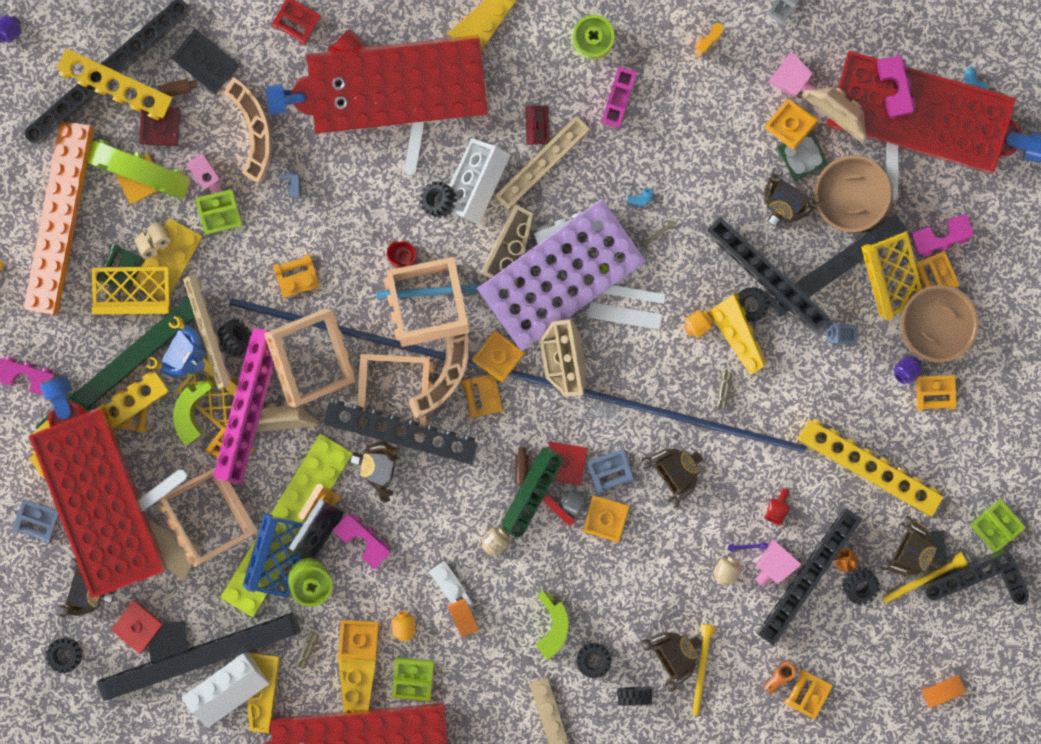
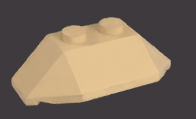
M831 87L804 91L802 94L804 99L863 144L866 140L864 114L860 109L862 106L854 100L849 101L845 97L846 94L839 88L836 90Z
M572 319L552 321L540 339L546 379L561 391L564 396L583 395L586 365L580 332Z
M284 402V406L276 407V403L264 404L265 408H262L256 432L321 426V421L301 405L292 407L288 406L287 402Z

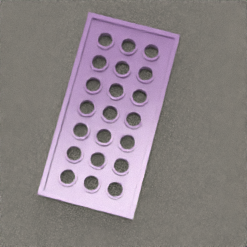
M600 199L479 286L477 290L519 349L523 351L544 335L552 321L566 320L637 269L646 260L605 201ZM597 220H600L603 224L602 229L599 231L593 229V223ZM585 232L587 239L584 242H579L577 240L578 233ZM612 236L613 244L609 247L605 246L603 243L604 238ZM564 243L571 244V251L565 254L562 252L561 247ZM592 247H596L598 250V254L594 258L588 256V250ZM619 251L623 252L624 259L621 262H616L614 259L615 254ZM549 254H553L556 257V261L552 265L546 263V257ZM577 258L581 259L582 266L579 269H574L572 262ZM600 264H608L609 269L606 273L599 272ZM539 266L540 273L537 276H532L530 274L531 267ZM559 270L566 271L567 276L564 280L557 279V272ZM586 274L593 276L591 284H584L583 278ZM517 277L524 278L525 283L522 287L515 286L514 281ZM544 281L551 283L549 291H542L541 284ZM571 285H575L578 289L577 293L573 296H570L567 292ZM507 288L509 290L508 297L500 298V289ZM529 292H533L536 296L535 300L531 303L525 300V296ZM561 297V305L554 307L552 305L553 298ZM515 303L519 304V312L512 314L510 306ZM539 308L546 309L545 317H537L536 312ZM529 319L531 326L528 329H522V320Z

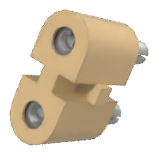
M154 217L149 219L151 226L147 228L148 232L146 234L141 232L140 229L134 231L136 235L135 243L145 260L155 257L158 254L157 250L159 248L163 250L171 242L163 224L157 222Z

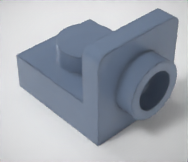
M285 171L284 175H280V180H291V183H288V195H291L293 199H301V176L296 174V171Z
M832 324L828 328V343L857 345L858 325Z

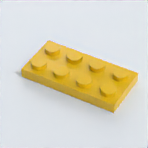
M169 218L164 228L171 240L170 244L163 250L159 248L157 250L158 254L152 259L145 260L142 267L169 266L171 296L203 236ZM139 271L135 279L141 284L147 276L142 271ZM156 271L152 275L159 284L165 279L164 271ZM149 278L143 287L151 294L157 285ZM159 288L152 296L160 301H165V293Z

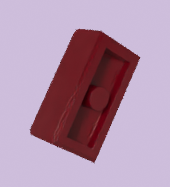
M548 106L525 107L526 145L548 144L550 142Z

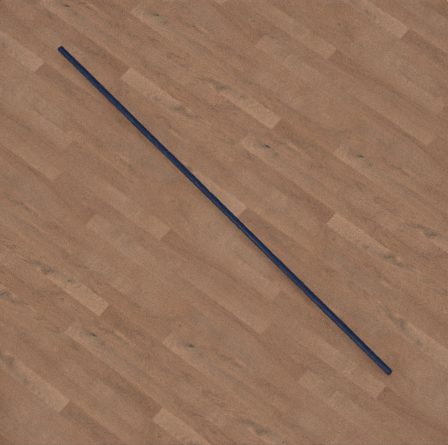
M231 298L229 303L231 306L293 322L304 317ZM319 321L315 324L310 325L316 328L328 330L326 323L324 321ZM338 325L339 330L344 335L446 360V353L417 345L402 347L401 342L398 340ZM468 359L466 366L483 370L472 362V359ZM514 370L508 376L557 389L547 379ZM585 389L584 394L581 395L802 453L806 449V445Z

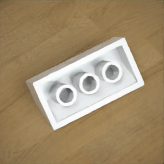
M471 138L450 184V187L454 189L453 192L457 195L454 197L457 199V202H453V205L456 206L450 209L453 211L452 214L479 225L507 165L510 154L496 146Z
M247 652L241 654L181 698L191 713L209 728L270 683L251 654Z

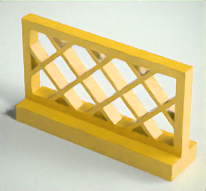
M906 232L870 246L867 244L861 247L879 316L886 321L893 319V315L902 312L912 290L916 292L922 290L908 233ZM903 239L904 246L902 250L895 249L896 243ZM885 246L889 249L884 258L879 256L877 249ZM892 251L900 253L895 263L888 261ZM903 256L909 259L906 268L899 266ZM886 262L893 265L889 275L883 273ZM897 268L904 271L899 281L892 278ZM908 273L913 275L910 286L903 283ZM891 280L897 282L893 293L888 291L887 288ZM902 285L908 288L904 297L897 295ZM895 297L901 299L899 307L893 309L892 303Z
M169 266L92 267V314L170 313ZM118 271H123L128 276L122 284L114 278ZM137 271H142L147 276L141 284L133 277ZM156 271H164L165 279L160 284L152 277ZM97 272H105L109 276L103 285L97 280ZM149 278L157 285L151 294L143 287ZM111 279L119 286L113 294L104 287ZM130 279L138 286L132 294L124 287ZM140 288L148 295L144 301H138L133 296ZM160 288L165 293V301H158L152 295ZM101 289L110 296L105 302H98L97 293ZM120 289L129 295L125 301H119L114 296Z
M206 355L202 360L205 362L203 370L207 375V380L205 381H209L211 376L214 379L212 381L216 382L208 356ZM197 370L195 374H189L176 390L179 394L183 392V388L187 384H194L196 389L197 383L201 382L197 381ZM231 376L230 385L222 388L221 393H212L210 390L208 394H204L203 396H209L210 407H202L199 404V400L195 405V408L220 429L224 426L221 422H225V425L228 423L227 408H232V405L226 406L225 395L232 394L235 397L238 381ZM222 395L223 406L213 407L212 396ZM213 409H223L224 419L217 420L214 417Z

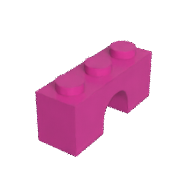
M901 55L879 59L876 64L880 81L892 80L898 86V93L885 99L889 119L912 114L916 104L914 97H910L909 89L912 88L910 79L906 78L905 75L907 70L905 59H902Z
M618 66L601 124L616 129L620 128L637 73L636 71Z
M967 214L946 221L948 233L944 238L936 237L932 233L931 227L910 233L916 254H922L923 257L934 254V249L940 248L943 251L951 248V244L958 241L959 245L969 242V237L974 236Z
M5 356V359L0 358V383L14 386L16 378L21 374H26L31 380L29 391L43 395L40 388L41 383L57 377V375L52 374L53 370L42 367L39 370L34 368L35 364L25 361L22 365L16 363L17 359Z
M348 513L332 531L346 544L353 537H362L367 543V549L361 558L372 568L376 569L391 553L389 550L391 546L383 539L379 541L375 537L376 533L369 526L367 528L360 524L362 520L356 514L350 515Z

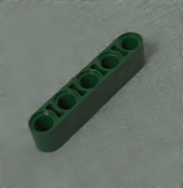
M545 447L538 453L503 518L502 527L514 537H521L525 533L562 465V457L550 447Z

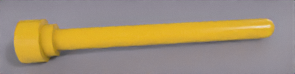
M962 552L954 555L953 561L883 596L882 601L888 603L954 568L958 569L961 567L963 569L969 565Z
M701 623L700 626L703 639L692 713L695 716L700 713L710 637H713L716 630V625Z

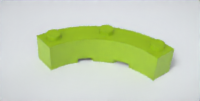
M101 139L98 142L93 140L91 142L87 163L95 167L116 173L183 200L191 178L184 176V171L176 168L172 171L144 160L146 156L135 152L134 155L110 147L109 142Z

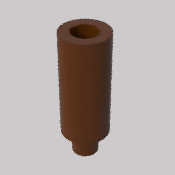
M187 78L158 86V91L173 97L191 92V88L197 87L196 80L189 81Z
M518 447V454H515V485H522L529 472V455L526 454V447Z

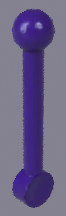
M766 542L737 546L730 544L728 550L734 551L735 549L762 548L765 550L768 544Z

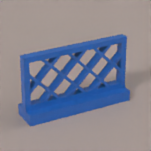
M268 513L264 514L242 584L247 591H258L288 598L290 593L288 580L286 579L288 578V573L284 575L280 567L288 562L293 566L300 560V554L295 553L289 556L286 549L290 547L295 539L292 531L298 527L302 528L304 523L275 517ZM278 522L284 523L287 528L280 534L276 532ZM290 533L293 540L283 545L280 538ZM278 540L281 548L272 553L270 549L271 543ZM284 551L287 559L278 564L274 556ZM272 558L276 565L266 570L264 567L265 562ZM278 569L281 577L272 582L269 574ZM267 576L270 584L265 587H259V581ZM284 580L286 583L284 592L277 591L275 585Z

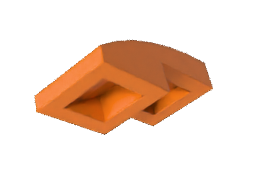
M465 598L448 605L450 614L461 637L479 631Z
M959 674L921 690L929 708L967 692Z

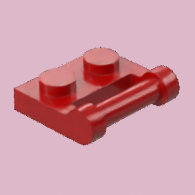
M285 0L271 27L280 29L305 46L321 15L295 0ZM283 17L306 29L304 34L281 22Z

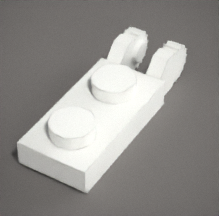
M445 560L429 571L450 603L457 602L456 599L462 595L470 607L474 606L466 594L467 591Z

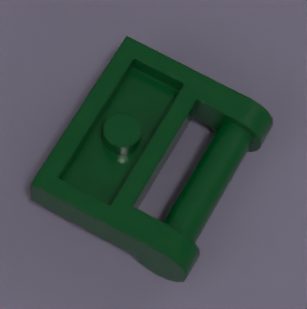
M111 244L109 247L110 252L103 267H111L117 253L122 254L117 267H139L143 257ZM118 271L114 278L122 284L128 276L123 271ZM100 272L97 275V280L105 282L108 279V275L105 272ZM112 279L107 283L111 286L119 288V286ZM131 279L124 285L128 291L133 282Z

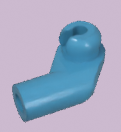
M973 67L967 68L964 73L966 83L987 89L988 83L978 80L976 69Z
M645 188L638 197L628 195L627 205L646 206L654 197L653 190Z

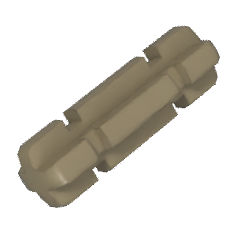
M723 371L721 374L722 382H720L717 396L719 399L716 402V407L725 409L727 406L726 398L728 399L731 384L729 381L732 379V373Z
M314 632L309 633L308 641L305 642L299 655L301 657L296 662L297 667L301 669L306 668L307 660L310 659L315 647L314 644L319 638L318 634Z

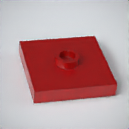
M549 441V447L563 459L562 465L553 481L581 485L587 447Z
M133 600L111 630L137 653L142 654L164 623L137 600Z

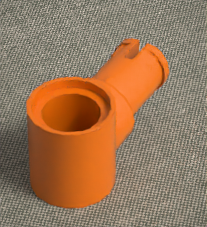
M789 660L782 662L780 667L774 672V676L763 685V688L767 690L771 686L768 693L772 695L782 683L785 684L795 676L797 671L795 663ZM789 666L792 669V674H785L783 667Z

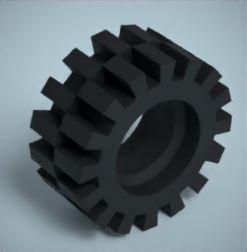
M433 181L432 185L428 183L426 185L428 188H423L422 190L424 194H420V197L423 198V200H419L420 204H422L421 208L425 213L438 218L448 216L447 213L451 214L453 212L450 210L451 207L455 208L456 206L453 205V202H457V199L454 198L457 196L453 192L454 189L440 181ZM442 193L441 203L438 206H434L435 197Z
M747 287L738 293L741 307H744V302L748 297H754L759 302V307L756 311L749 312L745 309L747 321H758L767 314L769 299L760 288Z
M231 319L218 329L217 336H219V341H221L220 346L225 347L223 350H228L230 355L241 356L248 349L252 332H248L249 328L244 327L243 322L240 323L239 320Z
M861 567L858 568V571L853 569V573H848V578L844 577L843 579L845 582L842 583L843 591L854 604L862 605V602L868 604L867 600L872 602V597L878 596L876 592L880 591L879 580L870 569H862ZM867 582L863 589L855 591L860 583Z
M71 638L57 639L46 650L48 666H51L53 671H58L57 673H68L76 669L81 663L82 649ZM61 648H67L71 652V659L67 663L60 662L57 658V652Z
M589 643L579 650L577 666L586 677H591L592 679L600 678L611 667L610 653L603 645ZM592 653H596L601 657V664L597 668H591L587 665L586 659Z
M637 686L617 689L618 705L642 706L652 704V688Z

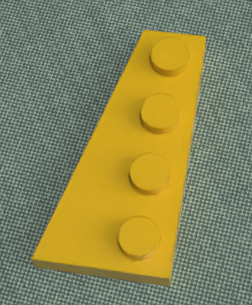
M484 0L450 30L447 35L451 38L478 35L482 52L517 0Z
M738 292L709 310L708 313L750 375L767 365L758 341L754 339L753 328L747 322L745 317L746 311L744 307H741L738 300L740 297Z
M249 652L270 683L248 699L250 731L269 734L271 732L270 722L273 717L280 656Z
M338 659L343 712L369 710L376 661Z

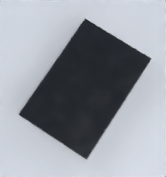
M196 29L193 30L171 57L173 61L215 95L240 66Z
M319 499L289 549L306 558L315 559L344 512Z

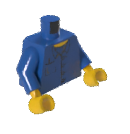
M173 317L178 321V324L176 326L173 322H169L170 327L180 328L181 330H178L161 362L163 364H160L158 359L151 357L149 359L154 360L155 365L153 367L146 366L153 370L160 369V372L171 377H181L187 373L193 375L196 370L202 371L204 369L205 362L202 360L206 355V350L202 347L203 343L200 334L189 325H184L181 317Z

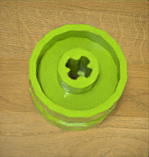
M585 16L574 27L572 36L573 46L577 53L585 59H601L613 47L615 38L614 28L603 16ZM595 35L597 40H590V36Z
M306 558L296 562L289 570L288 584L292 597L297 603L307 607H314L327 601L332 593L333 584L329 571L323 562L313 558Z

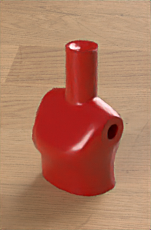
M783 488L778 499L772 498L770 500L764 519L776 525H783V521L790 510V506L786 503L790 492L788 489Z

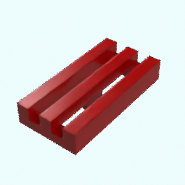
M548 495L543 498L542 501L567 525L571 526L575 522Z

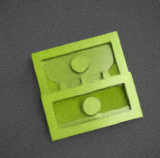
M233 189L195 198L205 235L242 226Z
M1001 499L991 505L969 525L993 553L1001 550L1026 528Z
M396 657L392 698L430 702L434 660Z

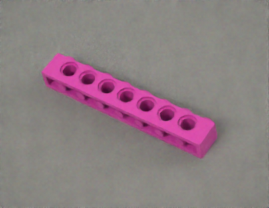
M256 328L252 330L213 478L242 485L274 366L264 333L269 331Z

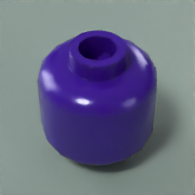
M3 15L0 18V42L3 44L5 42L12 43L22 32L21 22L14 15L12 17Z
M904 356L894 367V377L901 384H912L922 374L921 361L916 357Z

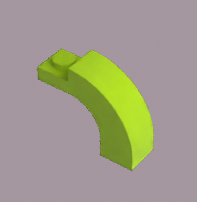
M212 379L207 382L205 380L201 381L195 386L196 389L193 385L188 386L176 401L173 421L176 432L185 446H188L205 433L196 421L194 409L199 398L216 386Z
M542 590L537 596L550 612L552 626L548 634L536 642L535 645L546 660H548L564 644L569 624L563 603L559 601L554 605L555 599L549 591L545 593Z

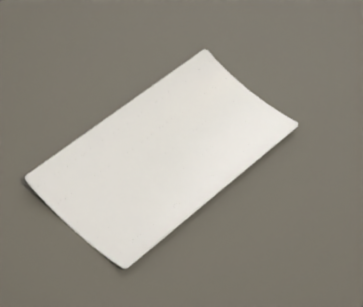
M615 285L603 292V294L663 304L665 301V294ZM591 302L588 317L659 330L662 314Z

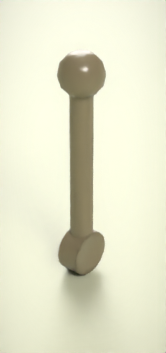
M670 220L667 226L649 239L643 240L642 246L647 247L652 240L669 228H674L675 222Z

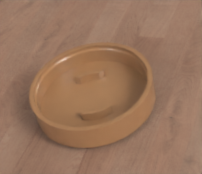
M848 155L832 161L823 169L815 186V193H817L815 201L820 202L823 199L821 205L817 207L822 218L832 227L848 233L865 232L879 225L889 213L893 202V186L887 172L878 163L864 156Z
M934 285L926 287L910 297L902 309L899 327L904 344L915 356L927 362L944 363L959 358L971 348L978 333L979 321L973 303L963 292L946 285Z

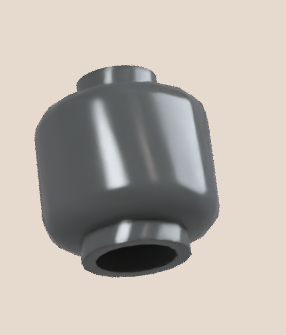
M574 489L566 491L559 502L561 508L573 518L578 517L579 514L583 516L589 507L586 504L587 497Z

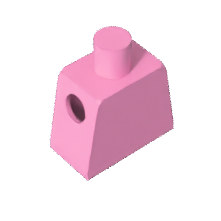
M793 52L787 56L768 81L770 85L793 97L799 91L804 93V91L816 89V87L808 82L812 72Z
M204 152L187 162L186 165L203 190L208 188L211 194L223 191L217 182L220 177ZM209 173L211 179L205 180L203 174Z
M772 539L756 564L762 572L755 580L763 587L770 579L778 584L800 567L801 563Z

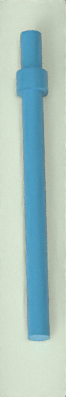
M468 283L466 286H460L461 293L475 295L479 292L477 288L481 285ZM452 286L396 290L397 298L454 294ZM377 291V299H387V295H391L390 291Z

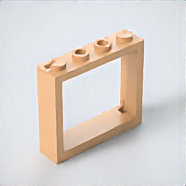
M454 257L386 271L387 278L384 279L386 290L390 289L391 295H387L389 307L393 306L394 312H391L393 324L397 323L398 328L394 329L396 340H400L402 347L470 333ZM449 270L459 321L404 332L394 281Z
M323 309L264 333L288 406L298 407L356 382L354 378L355 371L348 359L349 352L344 347L342 341L344 339L343 334L338 328V319L333 310ZM325 320L343 378L300 396L281 337Z
M360 354L357 406L364 407L363 411L365 412L369 360L423 363L422 393L432 386V381H429V373H433V362H430V358ZM427 415L420 418V427L426 428L427 425H430V419H427ZM366 416L359 418V425L362 427H366ZM377 426V429L380 432H385L388 427ZM397 427L396 433H407L406 428ZM417 431L415 434H424V432Z
M215 468L169 491L157 500L159 511L165 514L169 529L174 530L178 545L184 548L186 559L190 564H193L194 568L254 536L258 532L231 483L213 478ZM213 478L244 534L198 557L167 501Z

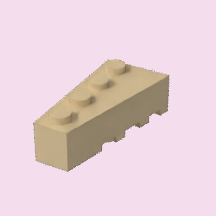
M513 205L480 274L491 279L524 255L533 217L532 212L518 205ZM517 277V278L515 279V281H514V284H515L516 287H517L518 277Z
M149 519L167 568L181 581H186L193 564L187 561L186 552L183 547L178 545L175 532ZM189 539L199 556L203 546Z

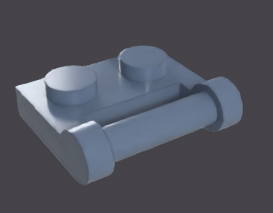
M623 449L587 462L598 494L604 493V490L617 485L634 482ZM624 469L625 475L600 483L599 478Z
M23 499L12 531L39 538L44 543L49 544L59 517L58 511ZM23 520L46 527V533L22 525Z

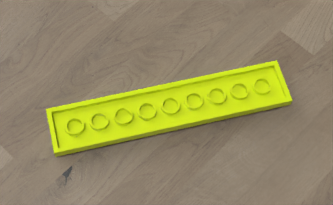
M320 433L271 514L275 517L305 523L298 515L317 484L331 490L353 453ZM278 522L276 532L280 534L287 528L284 523ZM298 527L292 531L295 537L300 531L301 527ZM290 533L280 538L283 545L293 540ZM256 539L220 597L251 617H254L267 596V593L247 591L242 586ZM278 540L271 543L270 549L272 553L281 548ZM287 548L286 550L289 556H291L293 551ZM284 551L274 556L278 564L287 559ZM271 558L265 562L264 567L266 570H269L276 564ZM278 569L269 574L272 582L280 574ZM267 576L259 581V587H265L270 584Z

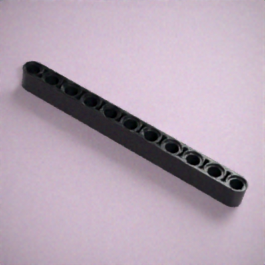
M183 0L171 2L103 61L101 65L110 67L119 73L124 72L188 16V5ZM178 5H184L185 9L182 13L178 14L175 12V8ZM164 17L170 18V23L167 26H161V20ZM149 30H155L156 34L152 39L146 37ZM135 42L141 43V48L138 51L132 50V45ZM120 55H126L127 59L123 64H118L117 59ZM94 72L91 79L97 80L98 83L101 81L102 75L100 72ZM77 84L25 130L26 139L34 144L43 142L63 122H66L98 94L95 92L96 88L90 89L89 85L84 87ZM81 92L83 98L81 101L76 102L74 96L76 93ZM63 105L68 106L66 114L60 113V107ZM52 117L54 119L53 125L46 127V119ZM34 130H38L39 137L33 140L31 133Z
M289 613L188 648L186 653L183 651L178 656L170 655L168 659L164 657L165 659L160 662H148L98 680L96 684L102 700H110L298 634L300 628L294 613Z

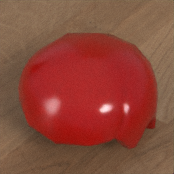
M406 240L393 241L387 247L386 256L391 265L395 268H402L414 265L417 260V251L414 245Z

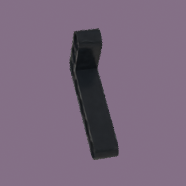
M1004 549L968 563L969 566L963 569L960 567L948 571L925 583L923 586L924 592L929 599L938 600L1001 574L1009 596L1014 603L1023 605L1029 600L1028 590L1015 559L1009 551ZM1008 556L1009 560L1007 563H1000L1002 557ZM985 564H991V568L988 571L982 570ZM973 571L971 578H964L966 572ZM1015 573L1016 578L1013 581H1008V576ZM953 578L956 580L954 585H946L949 579ZM932 586L938 587L935 593H929V588ZM1023 591V595L1020 598H1015V593Z

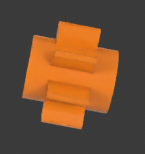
M842 549L837 558L834 559L835 566H838V570L843 572H851L853 569H856L855 563L859 562L854 550L850 551L849 549Z

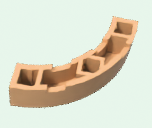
M233 77L223 94L229 97L242 111L247 122L251 140L248 159L242 174L262 184L272 157L271 126L267 114L257 97L243 83Z
M468 333L445 338L446 360L440 377L428 390L412 397L409 401L415 420L426 416L441 406L458 386L468 361Z

